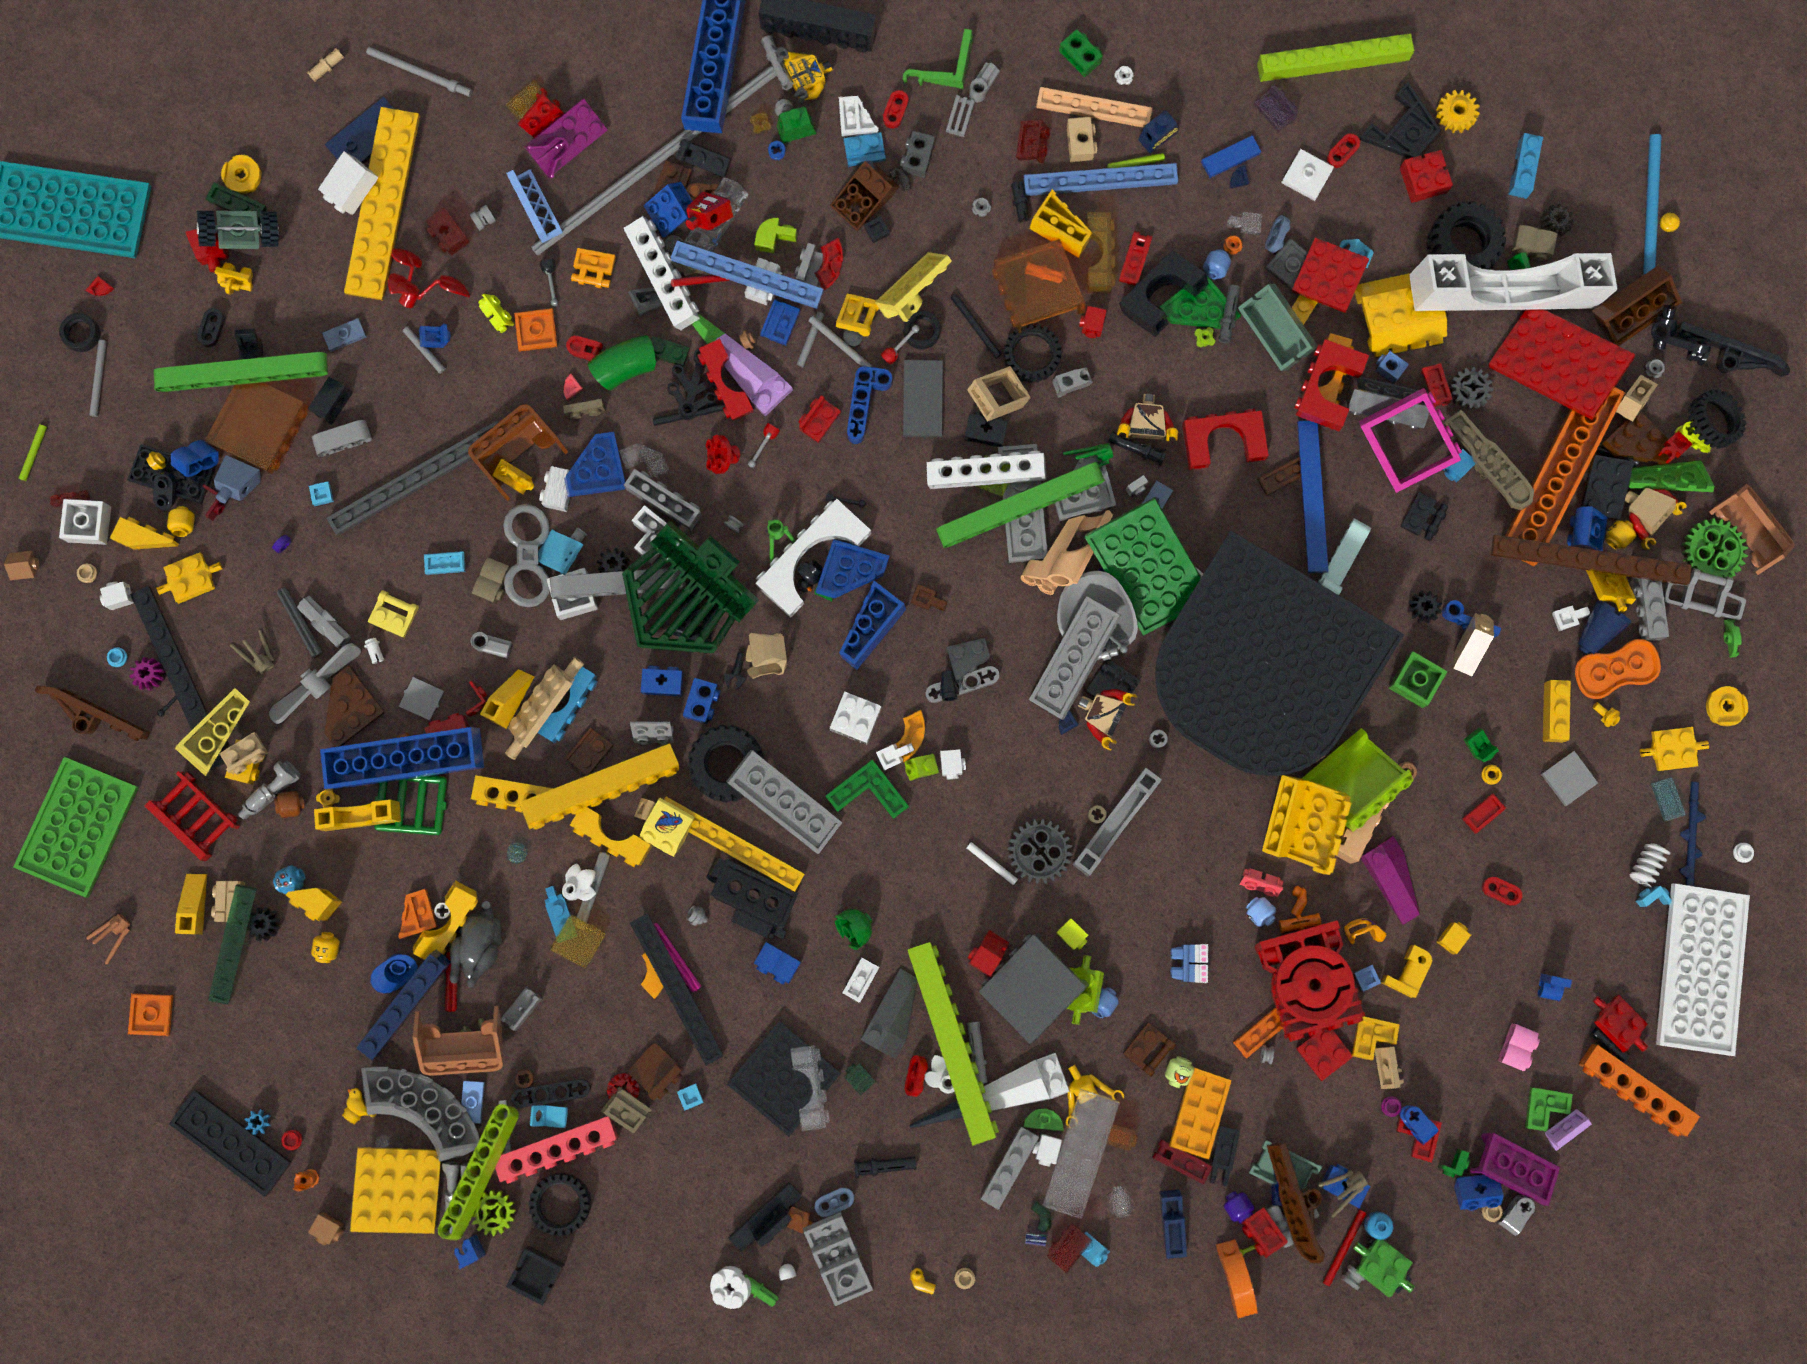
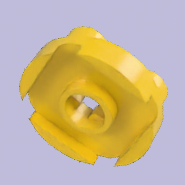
M246 155L232 157L233 159L226 162L221 170V178L226 187L239 194L254 192L260 184L262 177L259 165ZM241 171H244L246 175L240 179L237 174H241Z
M1724 686L1711 692L1706 701V711L1710 720L1721 726H1733L1741 722L1748 713V701L1744 694L1730 686ZM1725 701H1727L1728 705H1731L1728 712L1723 709Z

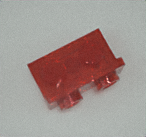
M1042 120L1021 121L1016 153L1018 160L1045 162V157L1048 153L1047 139L1050 137V130Z
M1074 1224L1067 1226L1062 1231V1237L1058 1242L1051 1245L1047 1255L1049 1259L1066 1273H1068L1093 1241Z

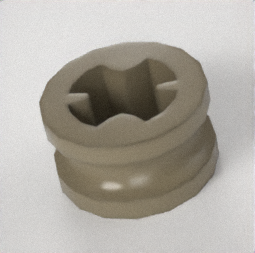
M1098 805L1093 806L1088 812L1089 820L1095 824L1103 822L1106 818V810ZM1096 809H1099L1100 814L1103 815L1102 818L1095 820L1092 811L1096 812Z

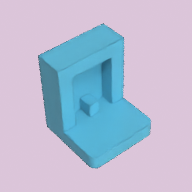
M1661 886L1644 889L1638 894L1640 898L1636 900L1640 907H1647L1657 898L1663 905L1671 904L1672 901L1668 890Z
M1085 1232L1073 1247L1096 1267L1106 1261L1110 1252L1088 1232Z

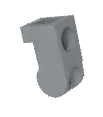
M1081 368L1055 376L1052 383L1059 398L1072 391L1087 387L1093 381L1088 369Z

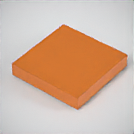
M553 308L514 313L519 352L558 347Z
M132 993L128 1034L170 1036L173 995Z

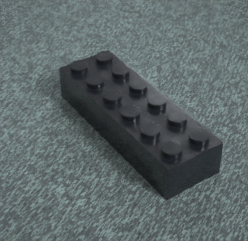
M761 0L758 12L760 27L767 33L778 32L782 33L783 36H797L805 41L817 40L821 44H836L843 49L851 47L862 53L872 51L876 34L875 14L807 0Z

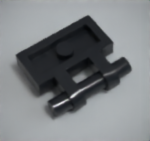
M1418 492L1400 527L1417 536L1421 530L1427 532L1424 539L1431 541L1434 535H1437L1438 527L1447 515L1448 506L1441 504L1439 509H1435L1433 507L1436 500ZM1429 515L1434 516L1431 525L1425 523Z

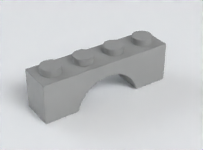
M1019 1126L1001 1163L981 1194V1200L999 1210L1039 1138L1036 1134Z

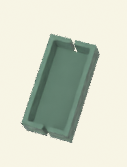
M1276 284L1266 285L1255 294L1256 297H1251L1238 307L1281 371L1289 370L1301 361V358H1305L1316 350L1317 344Z

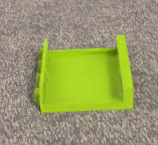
M1362 728L1302 778L1345 792L1351 797L1350 811L1345 819L1347 820L1346 826L1352 832L1357 828L1363 827L1370 817L1378 814L1384 805L1392 802L1397 794L1403 789H1407L1413 782L1411 771L1409 769L1405 771L1369 740L1367 733Z

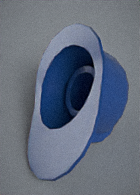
M405 954L391 955L373 970L371 974L373 988L381 993H391L399 989L418 970L417 963L412 957Z

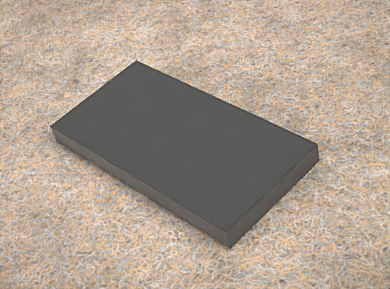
M904 360L903 437H942L943 360Z

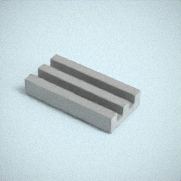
M956 95L946 128L947 133L961 137L965 136L975 100H968L966 97L960 98L959 95ZM961 102L962 105L953 130L951 129L958 104ZM966 104H968L969 108L966 114L962 131L960 132L958 131V129L960 126Z

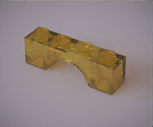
M1087 212L1086 226L1092 232L1090 239L1099 245L1102 252L1101 260L1096 265L1088 268L1087 292H1110L1112 286H1115V274H1112V268L1115 267V256H1111V249H1114L1115 239L1111 237V231H1114V219H1111V212Z

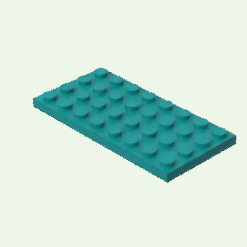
M0 161V238L137 258L151 185L139 181Z

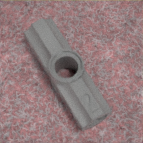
M311 596L299 602L297 606L299 611L311 621V625L319 633L325 635L338 649L349 642L351 638L349 634Z

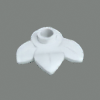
M577 863L572 865L566 873V883L562 888L564 898L570 901L576 899L587 901L594 897L596 892L590 886L594 881L596 872L589 869L581 871ZM573 887V892L569 893V889Z
M935 1055L931 1062L932 1071L925 1073L924 1079L931 1087L940 1088L944 1093H953V1085L946 1087L944 1084L945 1080L950 1079L944 1058Z

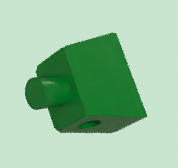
M806 107L791 109L779 114L777 130L782 143L817 134L812 117Z

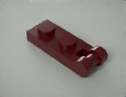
M1161 1139L1158 1144L1160 1145L1157 1153L1154 1152L1152 1158L1204 1185L1213 1166L1184 1151L1170 1147L1169 1143ZM1167 1150L1172 1152L1169 1159L1164 1157Z

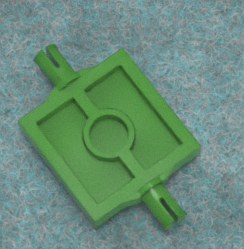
M1375 1239L1372 1246L1367 1249L1359 1242L1355 1243L1353 1249L1362 1255L1361 1263L1356 1269L1359 1275L1388 1297H1392L1400 1285L1409 1293L1413 1290L1412 1288L1415 1285L1405 1279L1406 1273L1412 1265L1409 1259L1383 1239Z

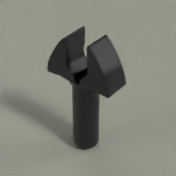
M742 652L737 653L733 672L724 674L728 688L730 687L731 679L735 676L738 680L736 690L746 681V678L740 675L745 654Z

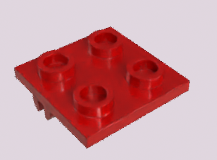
M544 88L540 89L542 91L540 95L536 94V102L518 123L533 138L564 114L559 107L560 102L555 99L553 100L555 104H553L548 99L547 91Z

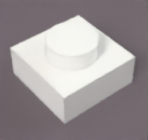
M1143 475L1127 486L1126 491L1129 496L1134 493L1137 496L1146 490L1145 486L1148 481Z

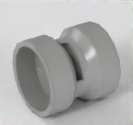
M486 205L481 207L480 211L469 214L479 231L484 229L485 225L496 222Z

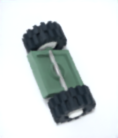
M197 210L199 246H216V231L218 233L219 249H259V234L262 247H278L276 211H260V225H258L256 211H216L217 225H215L214 211Z

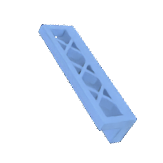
M514 170L506 173L541 242L544 243L562 234L563 232L532 171L528 170L516 176ZM530 177L532 180L530 186H522L520 181ZM531 193L539 194L537 203L529 201ZM539 208L547 210L545 218L537 216ZM547 223L555 225L556 229L546 234L545 227Z

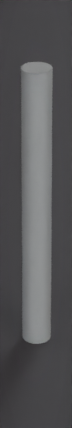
M814 315L809 319L813 326L861 367H872L869 362Z
M98 340L89 416L98 417L107 343L105 340Z

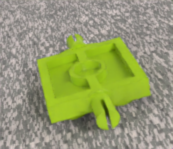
M1083 955L1082 966L1070 968L1081 980L1084 979L1089 984L1067 1008L1074 1011L1071 1023L1080 1025L1081 1013H1097L1104 973L1089 969L1091 956Z

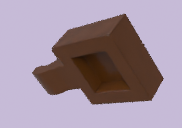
M919 584L911 600V604L928 611L931 606L945 611L947 606L946 601L935 597L936 591Z

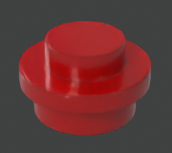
M288 1130L283 1134L281 1142L285 1149L296 1150L301 1146L303 1139L299 1131Z

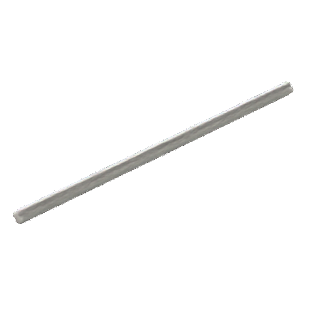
M769 66L728 98L726 113L777 76L774 68ZM683 131L561 223L559 226L563 232L562 234L544 243L541 240L537 241L532 245V250L535 254L540 255L679 150L681 139L691 141L703 131Z

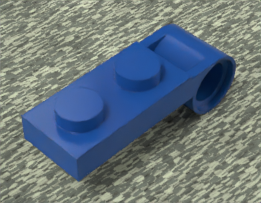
M1453 600L1447 603L1442 608L1443 617L1462 626V630L1465 631L1473 617L1463 614L1464 606L1460 601ZM1449 606L1456 609V615H1452L1449 612ZM1495 625L1493 638L1499 636L1501 628Z

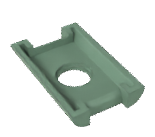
M1264 1140L1262 1143L1264 1151L1257 1164L1252 1163L1249 1173L1279 1187L1267 1150V1146L1272 1144V1142ZM1289 1151L1300 1189H1308L1306 1185L1312 1173L1318 1175L1322 1166Z

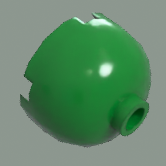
M847 909L835 916V918H838L834 921L837 931L842 938H844V935L850 941L848 946L850 948L858 950L869 941L872 935V919L867 913L864 914L858 909Z

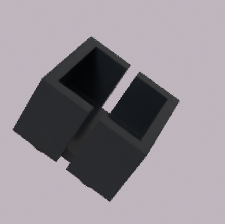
M528 1246L524 1249L516 1265L517 1268L514 1269L506 1287L540 1305H544L565 1264Z

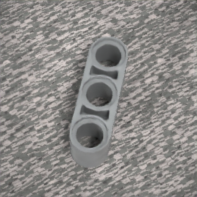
M365 420L351 422L312 436L318 457H324L327 453L330 455L343 451L346 447L349 449L363 444L364 441L367 443L372 440Z

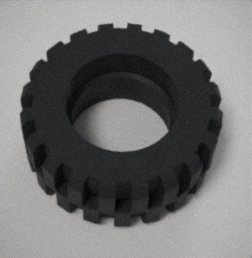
M1465 201L1459 202L1457 205L1449 206L1434 222L1428 233L1427 249H1431L1429 255L1464 254L1453 245L1450 232L1456 227H1467L1474 230L1481 238L1482 251L1475 255L1465 254L1466 260L1475 267L1490 270L1503 254L1504 245L1506 244V237H1503L1506 233L1505 227H1501V218H1496L1494 216L1496 212L1492 209L1490 211L1487 210L1486 205L1481 203L1478 206L1473 201H1470L1468 205H1466Z
M719 725L717 728L711 727L708 729L709 731L699 735V739L692 744L691 752L689 751V763L687 765L690 778L697 789L712 800L727 803L728 801H739V799L744 797L727 782L718 781L710 774L708 759L711 753L720 746L730 745L738 748L744 755V758L750 750H753L763 759L764 754L757 740L743 728L740 729L734 725Z

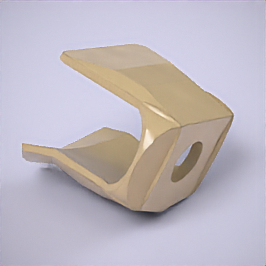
M750 633V645L747 648L746 661L752 662L753 666L747 670L749 676L754 679L773 673L777 675L784 674L787 665L784 636L781 633H775L774 635Z

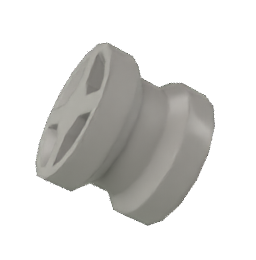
M1349 1265L1347 1273L1342 1275L1341 1279L1356 1290H1359L1360 1283L1365 1278L1359 1275L1354 1267Z

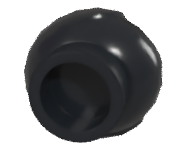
M812 560L810 563L803 562L799 565L797 572L803 578L797 584L800 591H812L811 585L819 582L823 568L817 561Z

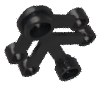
M699 349L694 352L693 359L696 364L691 383L681 365L677 364L672 368V375L679 379L688 393L687 399L685 400L680 393L679 385L676 382L669 383L667 387L668 393L673 395L678 402V414L684 420L694 419L698 409L707 404L714 405L717 401L716 394L708 392L704 398L694 402L696 395L711 387H716L715 383H710L709 379L699 384L703 365L698 360ZM680 369L681 373H675L674 370ZM674 386L677 390L671 391L670 387ZM713 396L714 400L710 401L708 397ZM690 409L691 413L687 414L684 410Z

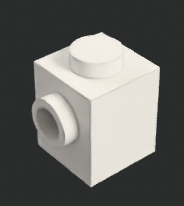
M110 582L106 584V587L100 588L102 594L100 595V601L103 606L110 610L134 603L130 595L132 594L130 585L125 582Z
M960 749L940 751L942 777L946 776L947 780L958 779V775H962V770H966L965 758H961Z
M1041 1134L1039 1142H1036L1032 1152L1036 1154L1035 1158L1039 1160L1038 1163L1049 1167L1051 1163L1056 1164L1062 1140Z

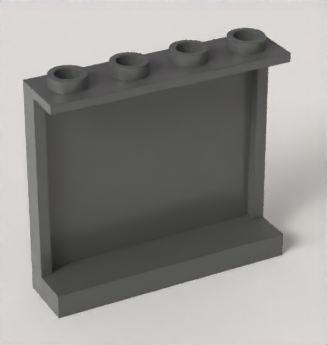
M1038 933L1026 936L1022 941L1024 945L1019 950L1015 948L1008 955L1009 961L1006 964L1002 962L994 970L996 974L992 978L988 977L981 984L983 988L979 991L1029 1044L1035 1042L1089 986L1084 979L1081 980L1039 938Z

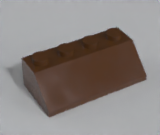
M1658 265L1595 308L1592 312L1598 325L1613 344L1620 346L1655 322L1657 315L1663 312L1664 305H1672V309L1673 306H1678L1682 301L1671 274Z

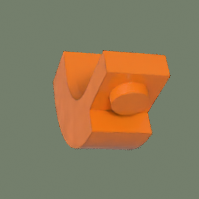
M1236 1239L1216 1244L1237 1318L1256 1314L1257 1305L1252 1283Z

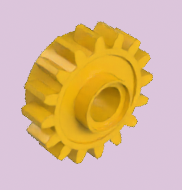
M1453 90L1451 95L1446 93L1444 98H1441L1439 101L1440 105L1436 108V111H1438L1436 118H1440L1439 124H1443L1445 130L1451 129L1452 133L1459 130L1462 133L1464 129L1469 130L1475 124L1476 118L1480 114L1477 112L1479 105H1474L1476 98H1469L1471 93L1465 96L1463 90L1459 94H1457L1456 90ZM1454 109L1459 110L1461 114L1456 113Z

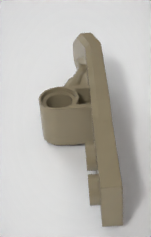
M1462 410L1445 421L1446 426L1450 427L1452 433L1470 452L1475 463L1474 468L1476 472L1479 471L1482 479L1488 478L1511 508L1523 510L1532 504L1534 489L1528 480L1496 443L1486 439Z

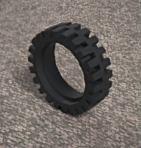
M1030 323L1028 326L1024 324L1019 329L1016 328L1009 335L1004 347L1006 367L1011 366L1018 378L1024 382L1028 381V383H1033V381L1037 383L1048 379L1058 368L1061 359V344L1058 337L1054 335L1052 330L1049 331L1048 327H1041V324L1033 325V323ZM1027 336H1038L1044 339L1051 349L1049 363L1043 369L1037 371H1028L1021 368L1014 358V348L1018 341Z
M1711 389L1701 394L1690 403V409H1688V413L1691 414L1688 416V420L1692 421L1690 426L1696 429L1693 431L1694 434H1699L1698 439L1700 441L1704 439L1705 445L1710 444V447H1716V449L1724 448L1736 442L1744 435L1743 432L1746 430L1744 427L1746 421L1742 420L1745 418V414L1741 413L1742 407L1737 406L1739 402L1737 400L1733 401L1731 394L1727 396V392H1721L1720 389ZM1707 403L1713 404L1725 416L1728 425L1727 435L1716 430L1710 423L1706 412Z
M566 1173L553 1174L541 1180L535 1186L529 1200V1213L532 1216V1221L536 1223L538 1229L540 1228L542 1232L549 1233L552 1236L567 1235L579 1229L588 1218L591 1209L590 1193L586 1185L579 1178ZM564 1184L570 1186L579 1197L580 1208L578 1214L567 1224L557 1225L551 1223L544 1217L541 1211L540 1202L542 1195L552 1185Z

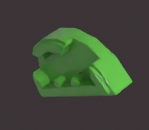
M1725 619L1726 632H1724V641L1728 644L1729 657H1737L1740 653L1737 651L1738 645L1742 643L1740 629L1734 625L1735 621L1733 619Z
M1046 1108L1036 1109L1025 1118L1023 1127L1064 1131L1063 1122L1054 1111Z

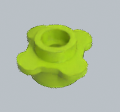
M1211 327L1204 330L1196 329V345L1198 347L1213 346L1215 344V339L1213 338L1214 330Z

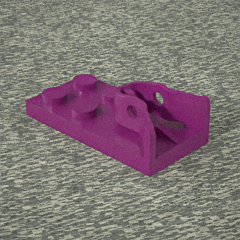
M582 98L524 145V148L548 178H553L554 173L604 134L607 128L586 100Z
M1483 1133L1481 1138L1485 1144L1479 1167L1471 1168L1470 1172L1482 1173L1543 1206H1549L1560 1167L1495 1133Z

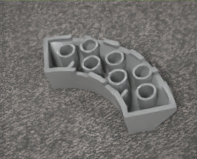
M389 1067L361 1068L367 1115H393L415 1124L431 1140L439 1161L459 1158L475 1150L480 1139L474 1122H472L465 1107L445 1087H441L427 1076L408 1072L406 1069L398 1070L390 1069Z

